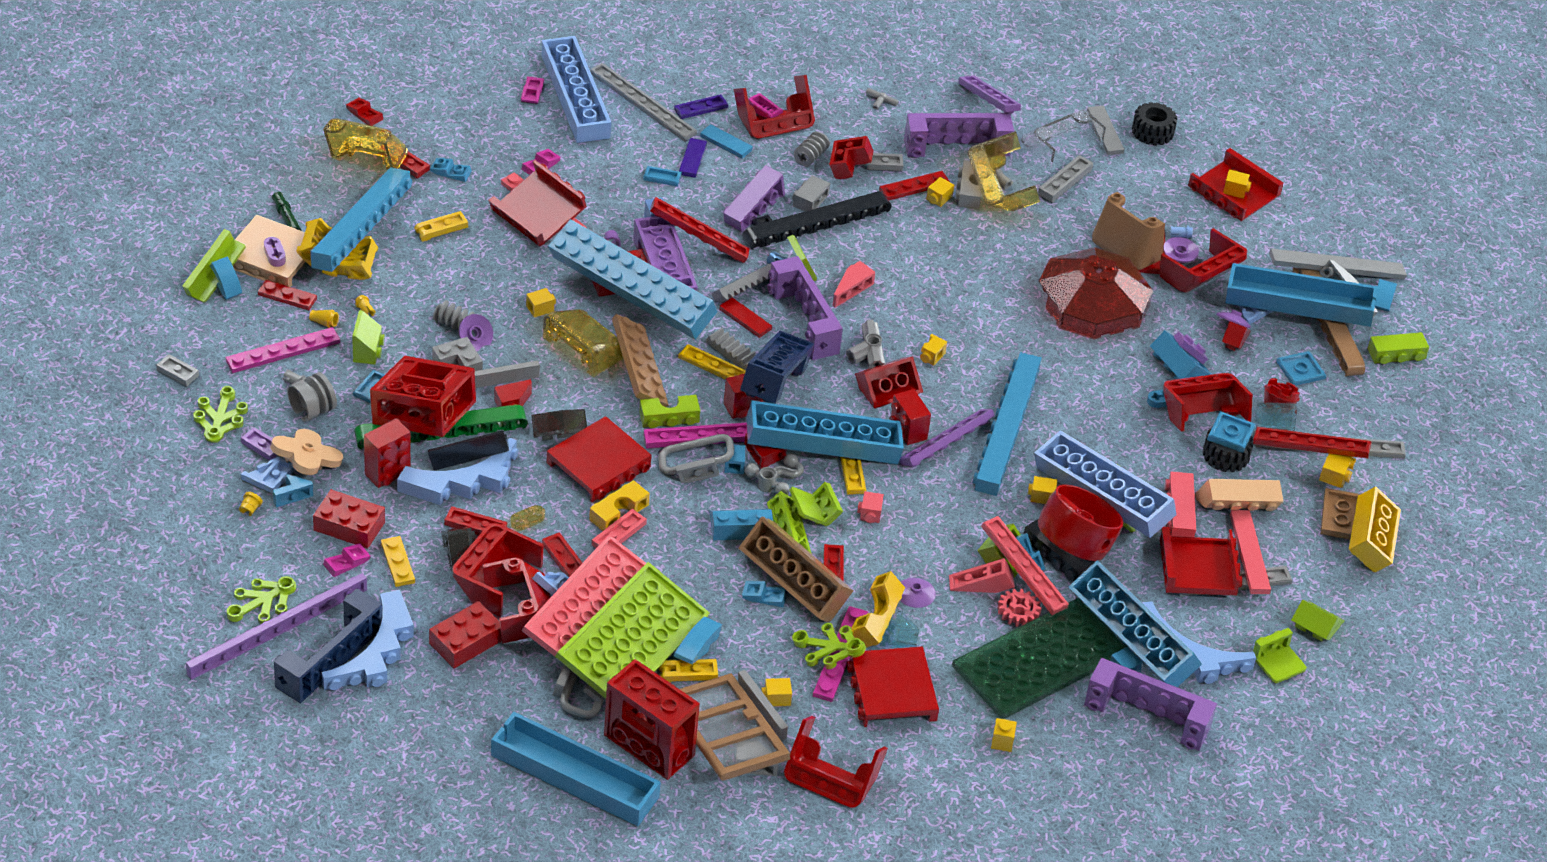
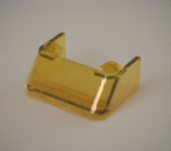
M1016 131L974 145L968 150L970 163L983 200L987 206L1016 211L1040 202L1035 185L1004 196L995 170L1002 168L1006 164L1005 154L1021 148Z

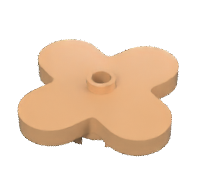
M309 429L297 430L294 438L276 436L272 439L270 446L275 454L285 457L287 463L290 461L296 471L306 475L316 474L323 466L330 468L339 467L343 460V454L338 449L322 445L320 435Z

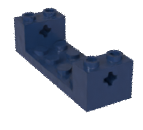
M779 331L748 362L740 390L748 396H756L764 402L776 404L781 398L787 377L790 374L802 375L807 369L814 343Z
M358 588L351 594L346 595L343 600L345 628L339 630L335 637L326 642L316 654L311 655L308 661L288 649L282 655H278L274 660L275 688L301 704L322 685V672L344 665L377 635L383 618L382 603Z

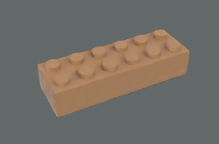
M763 516L739 546L743 553L821 620L832 621L854 591L774 521Z

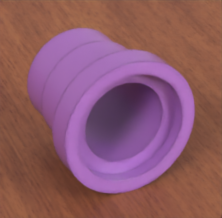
M614 230L607 231L604 238L608 241L609 239H614L612 243L621 247V241L617 232Z

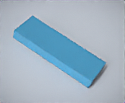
M711 124L700 132V137L741 159L753 149V146Z

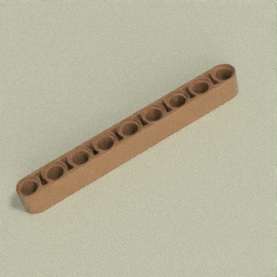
M1293 267V272L1298 274L1322 277L1319 270ZM1317 318L1321 323L1320 326L1323 333L1327 335L1326 339L1329 345H1332L1334 349L1332 351L1335 357L1340 361L1339 365L1342 371L1345 372V377L1363 375L1365 373V363L1346 324Z

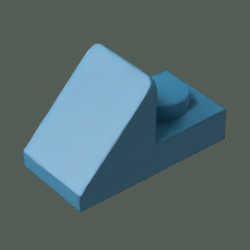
M286 474V486L273 490V503L277 508L312 497V481Z

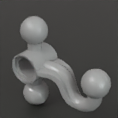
M788 454L783 460L786 467H764L759 470L757 464L749 463L744 471L747 477L759 479V490L771 492L775 489L776 494L781 491L788 495L790 492L789 485L785 482L778 483L776 479L780 477L788 479L797 478L802 475L804 467L798 461V457L795 454Z

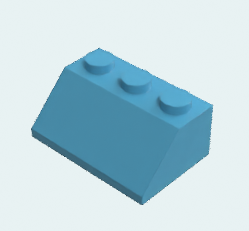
M1166 330L1150 345L1154 350L1152 354L1158 360L1165 362L1163 366L1169 372L1173 371L1175 373V379L1212 375L1201 362L1179 346L1174 336Z
M771 509L709 510L713 541L745 540L762 516L773 521Z

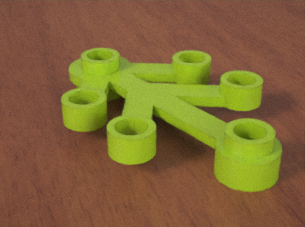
M224 386L220 390L221 401L217 412L211 407L208 397L203 396L198 399V407L204 411L196 410L193 413V419L205 430L204 437L209 442H219L224 437V433L235 428H241L244 425L243 417L240 414L243 415L248 412V404L246 402H238L235 409L226 412L229 402L233 401L236 397L235 390L231 386ZM205 412L214 421L213 425L205 419ZM232 419L231 423L221 426L223 422Z
M289 576L281 577L278 582L256 578L251 582L253 590L235 589L234 597L237 600L253 598L254 600L243 606L238 604L230 605L227 608L228 620L238 622L242 620L244 614L263 604L261 613L258 615V622L262 624L265 621H269L273 598L279 595V603L275 605V612L278 615L286 612L288 595L296 591V582ZM263 588L272 589L269 592L259 591Z
M825 623L821 627L823 635L827 636L829 640L810 638L805 630H798L792 635V640L796 647L801 649L807 646L823 648L814 653H808L805 656L807 665L811 667L818 664V659L837 650L841 652L833 656H826L823 659L826 669L835 668L838 661L848 656L859 657L866 650L865 643L859 638H854L852 629L848 625L842 626L839 630L841 637L846 639L847 643L839 641L832 623Z

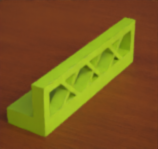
M780 491L767 502L768 509L772 510L773 521L811 553L802 518L798 514V508L790 496Z

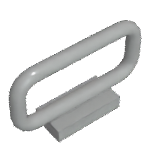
M718 434L667 446L661 450L658 456L660 471L667 475L678 474L681 483H690L719 476L717 465L728 462L733 457L734 443L729 435ZM718 442L726 443L727 452L722 456L674 467H667L666 456L670 453Z
M563 665L553 696L560 697L561 707L569 714L584 719L597 716L603 701L598 703L595 700L592 709L588 711L568 703L578 675L566 665Z

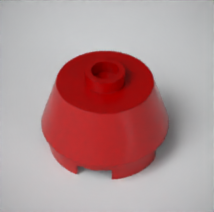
M1276 378L1269 379L1268 384L1264 386V403L1276 412H1289L1300 400L1299 388L1289 382H1286V384L1278 383Z

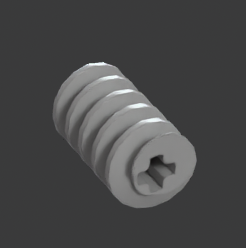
M821 132L811 133L795 149L794 158L796 162L809 167L829 148L830 141L828 137Z
M445 300L443 304H439L435 308L433 319L435 321L439 320L441 324L445 323L446 326H452L453 329H458L459 331L460 323L468 316V309L462 311L461 306L455 309V303H451L449 306V301Z

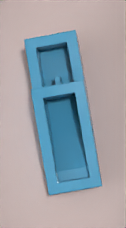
M703 617L684 638L674 657L690 664L695 663L709 651L710 645L718 639L723 624Z

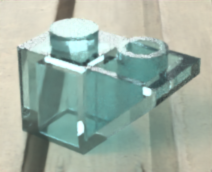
M898 610L897 618L892 619L891 630H894V633H890L888 645H892L891 649L917 647L918 627L903 611Z

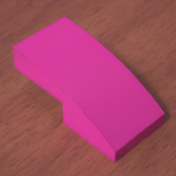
M527 76L521 96L522 102L539 103L544 86V78Z
M550 149L537 152L535 159L522 163L521 170L531 175L535 171L534 160L540 164H545L549 169L557 164L561 157Z
M356 544L343 548L340 555L325 558L323 565L333 577H336L365 563L371 556L361 544Z

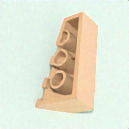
M1208 479L1195 493L1196 500L1202 506L1213 508V510L1230 508L1231 510L1248 509L1254 511L1266 509V511H1273L1284 502L1280 480Z

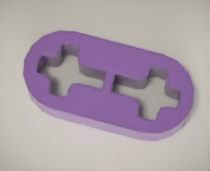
M277 237L266 238L264 240V251L270 265L275 267L283 266L286 262V257L281 241Z

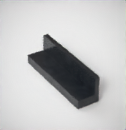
M501 430L429 449L428 455L435 471L510 450L507 435Z

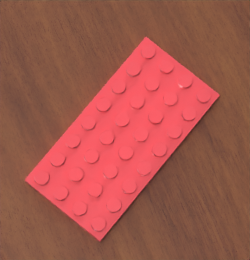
M608 535L522 629V632L555 656L646 562L611 535Z

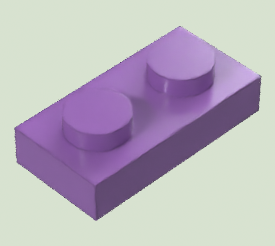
M1178 331L1174 335L1179 346L1199 362L1204 364L1208 360L1205 355L1206 350L1199 343L1197 345L1194 344V340L1188 334L1184 336Z
M252 428L241 437L243 445L269 461L278 456L270 448L273 438L257 428Z

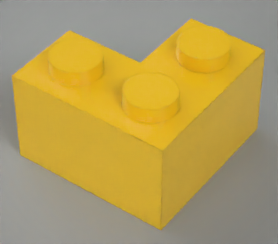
M1328 454L1322 467L1319 481L1343 488L1345 482L1349 483L1353 472L1350 469L1353 470L1356 459L1351 456Z

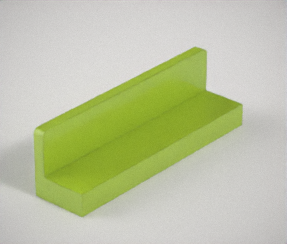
M224 229L182 285L185 293L205 303L218 287L217 283L219 282L210 267L211 263L228 256L233 266L246 249L245 244L235 240L231 232Z

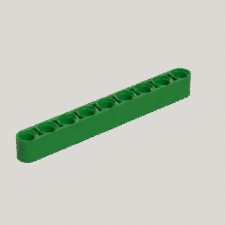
M521 405L467 411L443 437L454 438L459 437V435L470 436L482 432L493 433L498 430L524 429L527 427L528 421L524 407ZM367 423L358 425L355 428L354 433L359 449L364 448V434L381 425ZM410 431V443L443 438Z

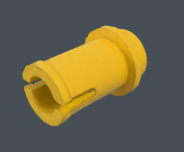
M364 295L358 296L355 300L356 307L360 308L367 315L370 313L371 316H374L376 311L370 305L369 298Z

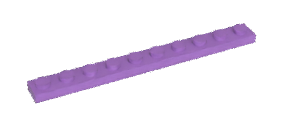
M363 573L352 577L340 585L334 586L330 590L281 613L273 619L265 621L261 625L247 630L233 639H229L206 653L192 658L186 662L188 677L192 680L343 603L346 595L351 594L357 588L362 592L367 591V577Z

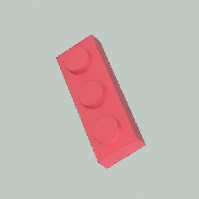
M631 509L593 538L592 546L597 548L608 535H611L622 544L647 524V519Z

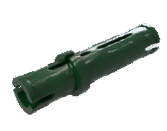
M275 192L272 195V199L276 204L277 212L281 214L287 226L301 231L291 211L289 202L285 200L282 192Z

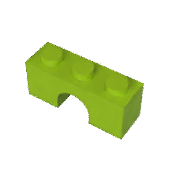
M697 395L678 396L677 406L672 408L662 406L659 398L640 399L639 413L643 428L673 427L680 424L693 425L700 423L701 410Z

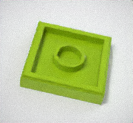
M793 235L787 237L813 281H816L817 277L797 239Z

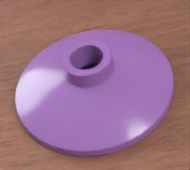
M1182 237L1170 238L1163 246L1164 253L1180 263L1192 262L1199 254L1198 246L1193 241Z
M1232 309L1231 313L1217 312L1216 314L1228 321L1251 328L1250 324L1241 317L1243 314Z
M471 314L466 316L460 323L459 337L460 339L468 337L475 350L479 351L481 347L491 344L493 328L486 317L480 314Z
M907 578L901 581L905 587L900 600L903 604L909 607L922 608L934 601L936 592L928 581L920 578Z

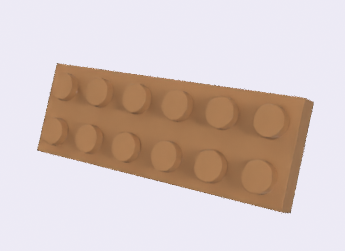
M616 314L612 318V322L635 397L639 399L659 398L661 405L667 407L669 404L654 354L652 353L650 341L647 337L646 328L640 323L637 324L627 317Z

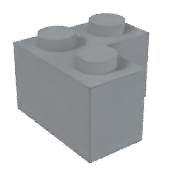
M468 337L432 347L433 361L471 367L475 371L483 370V361Z

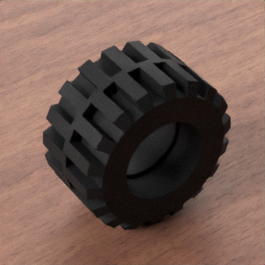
M1157 102L1144 103L1135 110L1132 133L1135 134L1136 139L1140 138L1139 141H1146L1148 145L1150 143H1153L1154 146H1157V143L1164 145V142L1167 144L1173 139L1177 124L1176 112L1172 111V108L1167 107L1165 104Z
M1209 429L1203 447L1205 461H1209L1208 464L1210 466L1215 465L1216 470L1222 468V472H1227V470L1235 472V469L1240 471L1242 467L1245 468L1250 461L1254 445L1253 437L1251 436L1242 453L1208 441L1207 438L1211 431Z

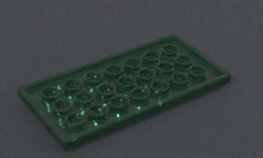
M1077 598L1069 602L1066 609L1054 615H1051L1049 612L953 660L952 667L1001 719H1005L1093 674L1101 658L1110 661L1112 654L1126 647Z

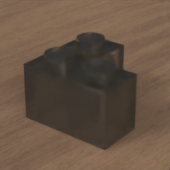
M585 409L559 410L531 415L534 438L542 437V441L554 440L553 436L556 435L557 439L568 438L587 427Z
M469 527L441 530L443 548L447 551L450 571H453L454 564L476 539L475 532L471 531Z

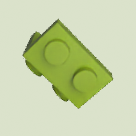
M824 482L813 494L795 487L789 489L792 495L791 499L796 504L798 514L803 519H809L816 524L829 526L843 513L830 483Z
M1289 628L1281 631L1277 630L1266 637H1260L1254 645L1253 652L1256 656V663L1274 683H1279L1305 672L1307 668L1289 646L1293 635Z

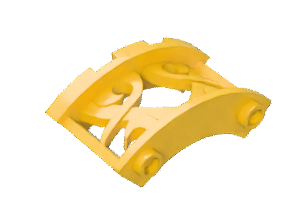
M322 218L306 222V230L301 246H298L296 250L299 256L310 266L311 250L332 229ZM366 236L332 272L322 270V273L333 277L346 275L349 279H369L372 276L371 267L375 253L378 251V246L371 236Z

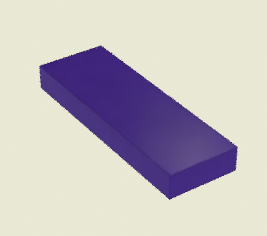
M722 94L674 105V110L680 119L728 108V103Z
M695 138L689 139L679 172H682V176L696 178L707 141Z

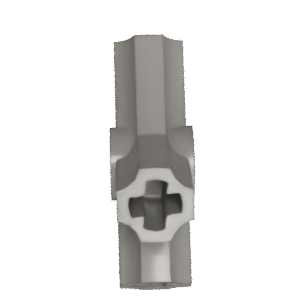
M867 320L861 326L864 341L846 350V355L855 364L867 358L870 369L885 364L878 323L874 322V320Z

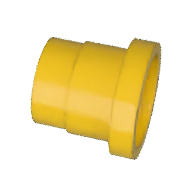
M248 491L243 496L244 500L239 507V511L241 513L248 511L249 516H252L257 507L262 505L263 500L257 494Z

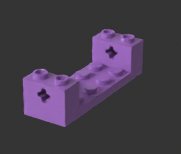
M907 113L904 135L907 157H925L926 143H990L993 156H1010L1014 127L1011 114Z
M657 216L634 219L633 241L636 250L642 249L645 252L650 265L697 291L696 281L675 227L667 220Z
M799 256L771 262V270H769L770 280L767 285L769 294H773L776 300L795 295L796 301H800L802 304L803 312L809 316L810 322H808L805 337L807 341L814 343L810 356L811 359L817 360L840 354L843 328Z
M1104 658L1100 659L1090 678L1084 703L1085 706H1088L1093 711L1104 712L1111 696L1121 702L1126 701L1134 704L1139 709L1154 712L1159 717L1169 718L1180 725L1184 724L1185 727L1180 743L1188 749H1196L1200 751L1211 728L1217 703Z

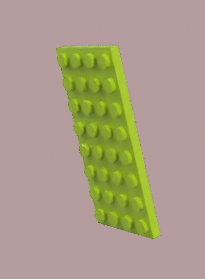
M647 562L557 652L555 657L606 699L607 682L630 662L636 659L656 672L678 649L691 629L703 617H708L710 612L651 563Z

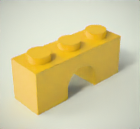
M633 480L623 485L616 492L609 494L605 499L593 504L590 507L589 520L604 531L620 518L621 512L618 509H627L629 511L633 509L639 512L649 506L650 493Z

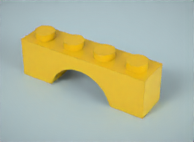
M891 571L876 576L870 588L874 599V613L857 617L851 628L853 636L863 641L866 648L876 646L882 641L883 634L889 626L890 619L895 613L897 604L901 600L905 589L904 585Z

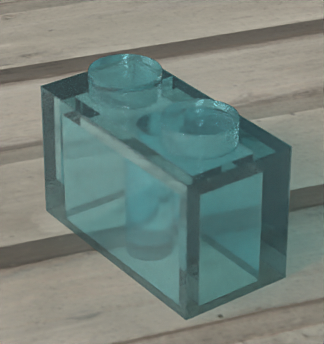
M1257 402L1256 427L1295 431L1296 406L1292 403Z

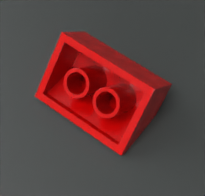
M913 356L903 357L855 373L860 391L874 409L893 403L894 394L915 389L917 394L923 392Z

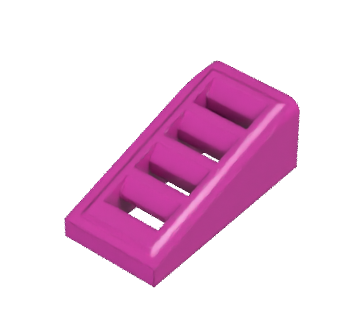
M761 93L748 99L749 105L754 107L758 115L772 118L783 113L780 107Z

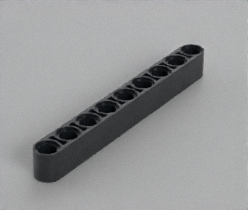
M881 191L751 226L744 230L742 236L749 247L754 250L757 247L769 246L771 243L786 241L787 237L791 235L797 238L803 234L818 232L817 230H826L833 228L835 225L847 224L853 220L858 221L865 219L867 216L879 215L885 211L889 212L892 205Z

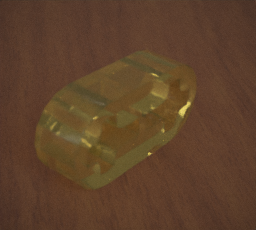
M534 505L516 512L511 516L510 525L517 531L537 525L544 521L545 509L542 506Z

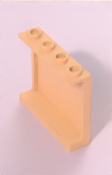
M256 215L235 239L245 244L246 249L233 265L234 270L263 281L269 280L291 287L293 276L305 263L296 252L297 247L301 246L305 232ZM277 237L281 241L286 257V262L283 266L275 267L270 265L264 251V240L266 238Z

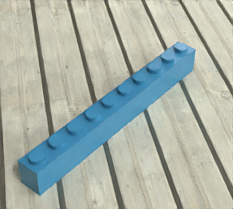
M390 167L311 250V268L332 272L339 266L342 260L348 256L381 218L403 197L405 192L411 188L412 179L410 178V171Z
M1020 352L1018 359L1014 358L1012 365L1014 371H1010L1008 376V382L1010 383L1005 384L1003 392L1006 395L1001 396L999 403L1001 409L997 408L995 414L997 421L992 422L990 430L992 434L989 433L986 440L988 447L984 446L981 457L984 459L979 460L977 467L979 473L975 472L972 483L976 484L975 491L994 496L998 495L1040 370L1042 357Z

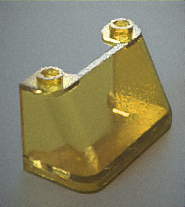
M338 118L331 119L323 128L331 157L339 161L342 159L341 156L348 154L352 157L355 151L382 156L383 164H386V170L390 167L398 169L408 153L406 145L388 129Z
M582 309L553 311L544 316L543 338L548 342L553 340L557 342L561 339L581 355V362L583 364L587 363L590 369L587 373L593 378L624 359L617 336L588 315L586 311Z

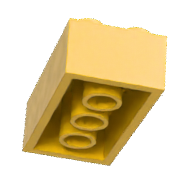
M1376 486L1357 497L1349 544L1350 552L1373 572L1393 564L1401 509Z

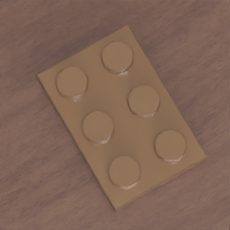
M1325 488L1320 534L1351 539L1357 497L1360 494Z

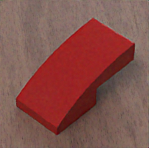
M360 97L346 104V108L370 127L384 120L383 113L372 109L370 102Z

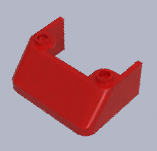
M807 75L794 76L797 93L787 97V110H783V113L772 118H766L761 115L756 116L754 107L749 105L746 88L733 89L739 118L753 138H764L813 126L815 116Z
M1212 228L1210 231L1209 252L1214 255L1213 257L1188 269L1163 253L1161 254L1160 277L1179 291L1186 293L1230 271L1233 263L1240 264L1247 259V249Z
M1230 373L1164 382L1163 392L1169 419L1181 432L1184 431L1185 422L1188 421L1189 415L1221 410L1223 413L1235 417L1241 415L1246 421L1251 422L1253 394Z
M489 524L454 564L453 577L472 604L479 601L489 612L501 617L503 615V593L484 584L482 565L510 558H519L541 568L543 566L544 544L501 524Z
M519 558L483 564L485 585L494 588L525 582L531 598L519 603V614L499 618L502 644L530 638L522 632V629L551 598L550 593L532 578L537 572H540L543 576L545 574Z
M810 716L803 719L790 753V760L787 761L784 769L786 779L847 807L854 808L859 806L876 781L888 748L884 746L876 750L872 762L861 764L856 774H853L818 759L821 746L816 739L809 737L816 717Z

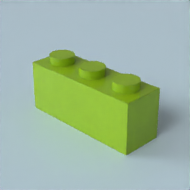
M1422 332L1371 336L1367 347L1374 364L1402 363L1411 360L1421 361L1426 359L1430 348Z

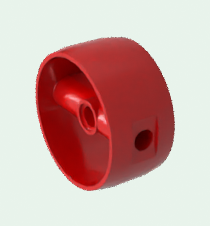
M1059 485L1050 495L1038 519V527L1052 543L1064 551L1085 560L1100 561L1109 553L1120 535L1123 519L1113 506L1094 493L1073 485Z

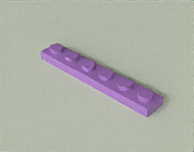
M974 75L959 77L960 85L972 91L973 94L980 96L981 99L988 101L989 104H993L996 108L1001 109L1004 113L1013 114L1014 111H1021L1020 103Z
M978 410L900 457V464L909 467L919 465L921 460L934 456V452L937 450H943L948 447L947 444L960 440L962 435L975 431V427L987 424L989 419L995 416L993 410Z

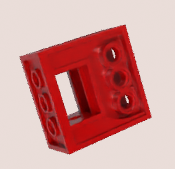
M405 355L370 389L372 424L382 426L397 418L409 431L443 437L476 403L475 369Z
M634 659L607 682L604 736L666 780H669L695 756L700 703Z

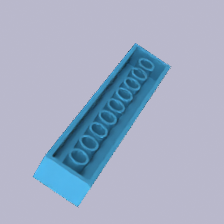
M571 219L548 245L553 258L693 339L699 336L718 312L712 299Z

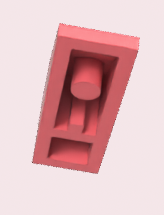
M861 261L850 265L834 293L833 307L836 308L872 286L875 280V271Z
M1005 558L949 575L950 591L998 593L1015 588L1013 571Z

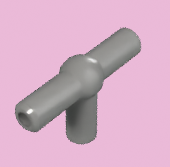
M871 88L866 90L867 95L877 98L873 104L874 109L878 110L883 102L897 106L899 103L897 99L887 96L883 92L880 93Z

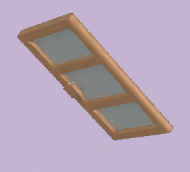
M732 673L680 689L700 703L696 745L722 781L790 760V752Z

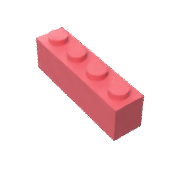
M1171 471L1169 479L1165 480V490L1168 491L1166 494L1175 501L1177 515L1167 523L1166 527H1170L1171 536L1195 537L1194 474Z

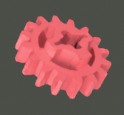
M1013 589L1012 593L1005 591V595H1001L998 601V615H1002V620L1007 619L1009 625L1012 622L1015 623L1016 627L1019 624L1026 627L1027 623L1033 625L1034 620L1038 621L1042 608L1040 607L1041 601H1036V595L1030 596L1031 592L1024 593L1023 589H1020V592Z

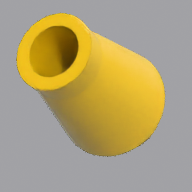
M311 310L309 320L330 328L331 326L336 327L339 315L334 310Z

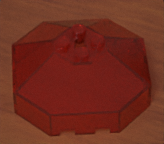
M1096 247L1050 258L1039 279L1043 291L1048 294L1046 310L1050 316L1056 319L1059 329L1094 340L1101 338V335L1104 334L1114 335L1124 332V329L1132 328L1134 330L1140 328L1150 307L1153 295L1152 288L1130 258ZM1098 269H1102V272L1097 273L1096 271Z

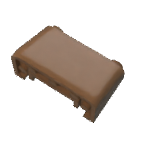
M1115 192L1107 198L1092 233V241L1134 270L1143 269L1160 261L1161 254H1163L1165 223L1156 217H1149L1145 220L1139 219L1121 207L1125 204L1126 199L1119 192Z

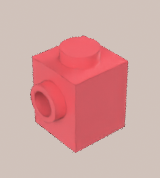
M864 491L863 502L859 501L857 513H861L860 520L868 523L880 522L884 494Z

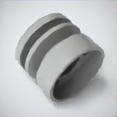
M321 372L306 377L305 381H297L287 388L288 399L294 412L298 414L305 410L308 413L307 416L301 418L304 422L318 417L319 413H327L337 406L335 391L328 378Z

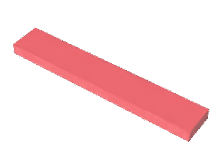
M1231 510V522L1250 594H1270L1271 587L1250 510Z
M996 516L983 522L981 526L1050 614L1054 615L1066 609L1069 603L1000 517Z

